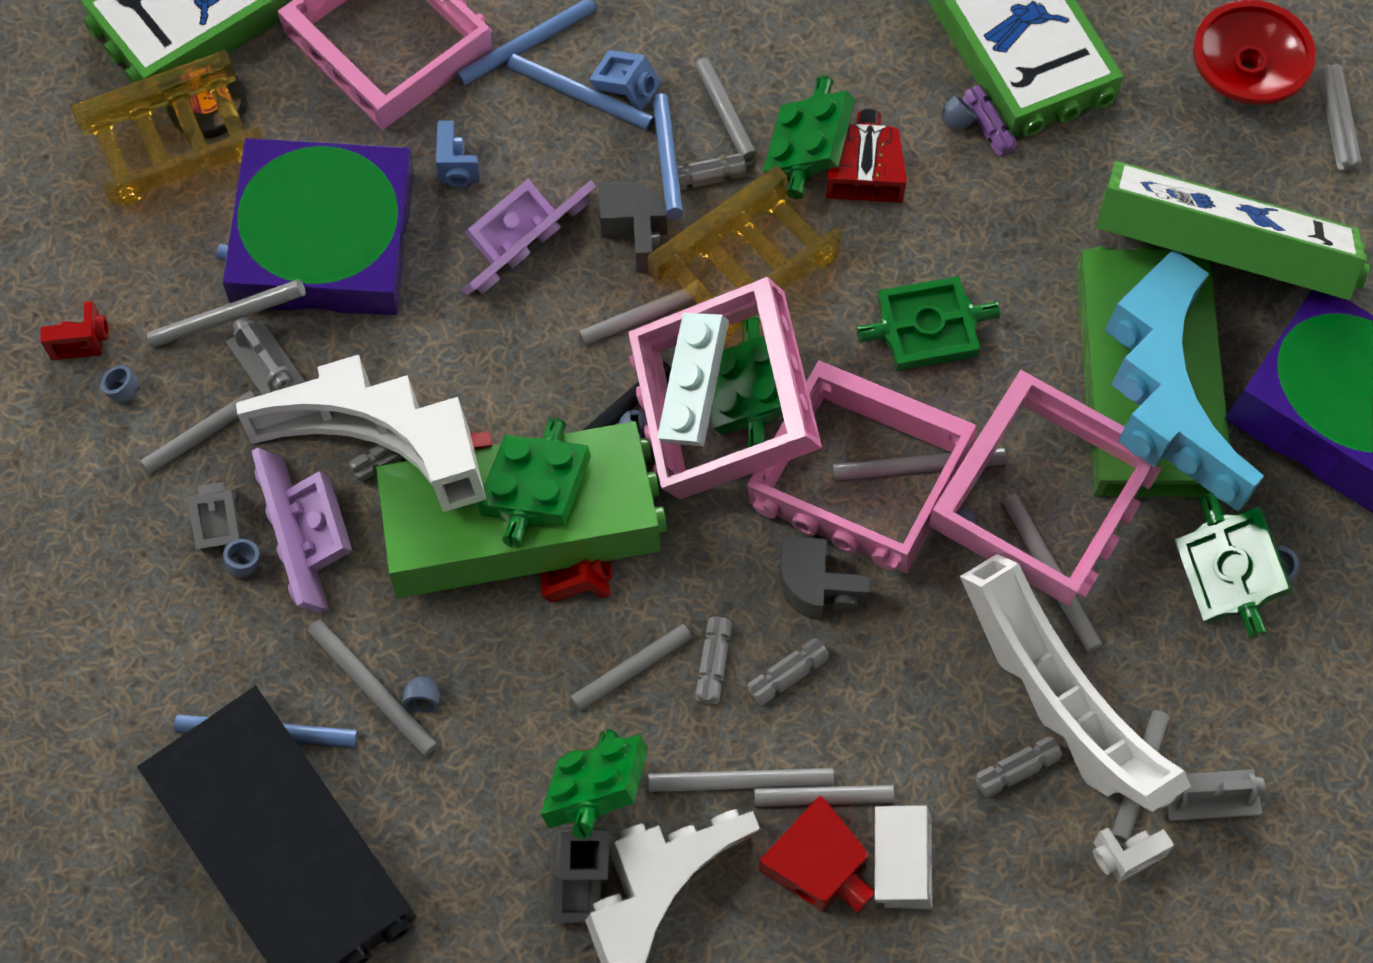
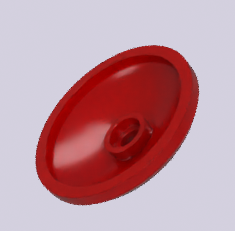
M1239 0L1221 5L1203 19L1194 38L1193 58L1202 78L1218 93L1241 103L1266 105L1286 100L1305 86L1315 66L1316 48L1307 27L1290 11L1265 1ZM1243 64H1249L1254 69L1246 68Z

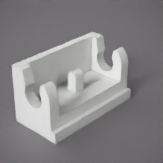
M927 805L875 806L876 903H884V908L932 909V817Z

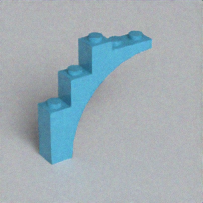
M1172 250L1117 304L1104 330L1119 343L1132 350L1124 358L1111 385L1123 393L1125 397L1140 406L1131 415L1118 442L1154 468L1163 458L1167 459L1181 472L1193 478L1212 492L1218 499L1239 512L1248 502L1264 475L1229 445L1212 425L1195 396L1185 367L1182 346L1184 320L1187 310L1195 301L1209 273L1178 251Z

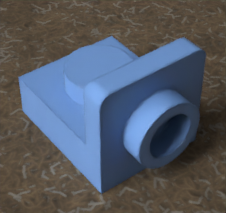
M608 50L589 78L596 91L626 95L632 106L643 111L661 83L646 55Z
M438 121L436 166L439 183H447L454 187H464L470 182H480L478 157L464 155V138L456 137L454 121Z

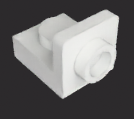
M1107 827L1100 831L1093 843L1097 848L1093 849V854L1101 870L1107 875L1113 873L1118 883L1165 858L1174 844L1164 829L1152 836H1149L1147 831H1143L1124 842L1122 846L1125 850L1123 851L1111 830Z

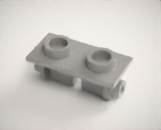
M241 317L233 323V328L235 329L233 332L234 337L225 342L261 395L305 382L262 320L256 323L247 317Z
M1254 769L1186 774L1191 787L1176 796L1175 800L1166 806L1169 822L1261 816L1262 809L1259 796H1265V781L1263 777L1256 778Z

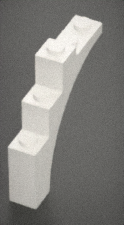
M359 355L317 367L319 374L317 379L236 403L237 415L251 444L281 437L310 434L354 437L388 448L400 454L417 467L434 488L443 512L486 500L470 430L458 397L419 408L408 375L371 386Z
M996 554L960 576L998 663L1003 669L1022 679L1039 719L1044 726L1065 738L1079 772L1088 785L1106 796L1119 792L1151 812L1171 804L1176 796L1191 787L1185 771L1164 758L1141 739L1093 687L1049 623L1019 563Z
M737 809L722 813L711 819L713 826L696 832L694 825L679 829L668 835L670 841L668 843H665L659 826L646 830L644 824H638L617 834L619 840L613 843L609 852L627 899L622 901L620 894L602 899L593 904L595 912L590 913L585 920L600 962L645 963L657 926L672 899L687 880L719 853L753 837L760 829L753 811L739 816Z

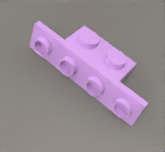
M529 179L524 181L464 232L491 265L461 289V291L466 295H469L475 289L481 294L485 293L501 279L496 272L502 266L508 263L511 268H514L531 253L526 246L536 237L543 243L561 228L556 220L563 214L568 212L573 217L591 202L586 195L596 185L590 180L554 210Z
M258 447L251 451L256 466L254 473L257 482L262 487L267 504L265 509L266 515L273 525L278 541V556L285 565L289 579V594L298 607L318 613L328 611L329 607L318 571L353 552L330 475L319 471L292 486L284 457Z

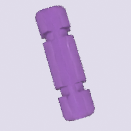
M981 85L968 88L964 92L963 100L975 111L978 117L976 122L986 139H992L993 142L990 145L996 155L1001 157L1012 153L1015 150L1017 141L1010 130H1005L1008 126L991 100L987 101L989 95L985 88Z

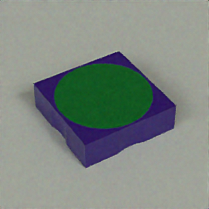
M245 138L223 276V285L229 303L300 279L305 288L304 296L267 309L290 311L303 308H318L337 313L397 315L403 271L401 246L409 219L414 176L410 148Z
M1311 290L1225 417V420L1277 453L1303 464L1323 482L1372 513L1373 315L1347 299Z

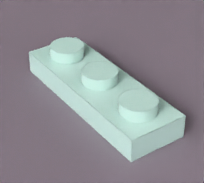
M682 314L657 439L664 443L704 447L729 320L723 315Z

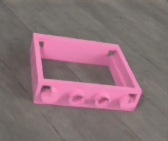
M292 0L278 10L284 33L382 130L455 78L457 71L493 50L491 39L493 30L485 24L482 14H475L467 7L465 0H426L465 38L387 95H384L313 25L347 0Z
M769 277L629 331L633 355L629 356V360L637 372L640 385L636 388V394L641 407L645 410L648 423L644 427V433L649 441V446L653 449L656 461L652 470L659 477L661 489L680 500L822 449L785 292ZM683 313L723 315L729 320L728 326L755 315H760L787 434L689 470L685 468L680 444H668L657 439L668 387L661 352L676 346Z
M818 360L806 381L814 415L825 398L841 407L952 453L903 544L775 489L774 486L788 461L754 472L747 484L749 501L759 514L767 518H775L777 516L792 523L793 527L803 534L813 536L816 533L831 540L842 551L848 553L857 551L870 557L875 564L883 569L893 571L896 568L908 574L932 529L928 524L934 506L976 441V425ZM783 421L774 438L787 434L785 421Z
M1020 370L934 506L928 526L987 560L999 554L1019 563L1029 584L1070 607L1077 594L1086 597L1099 575L1092 568L1099 557L1105 561L1109 559L1120 540V537L1113 534L1121 521L1129 525L1142 503L1134 497L1141 486L1147 489L1151 488L1162 467L1158 465L1155 468L1118 442L1125 428L1123 425ZM1023 406L1135 468L1070 578L957 514Z

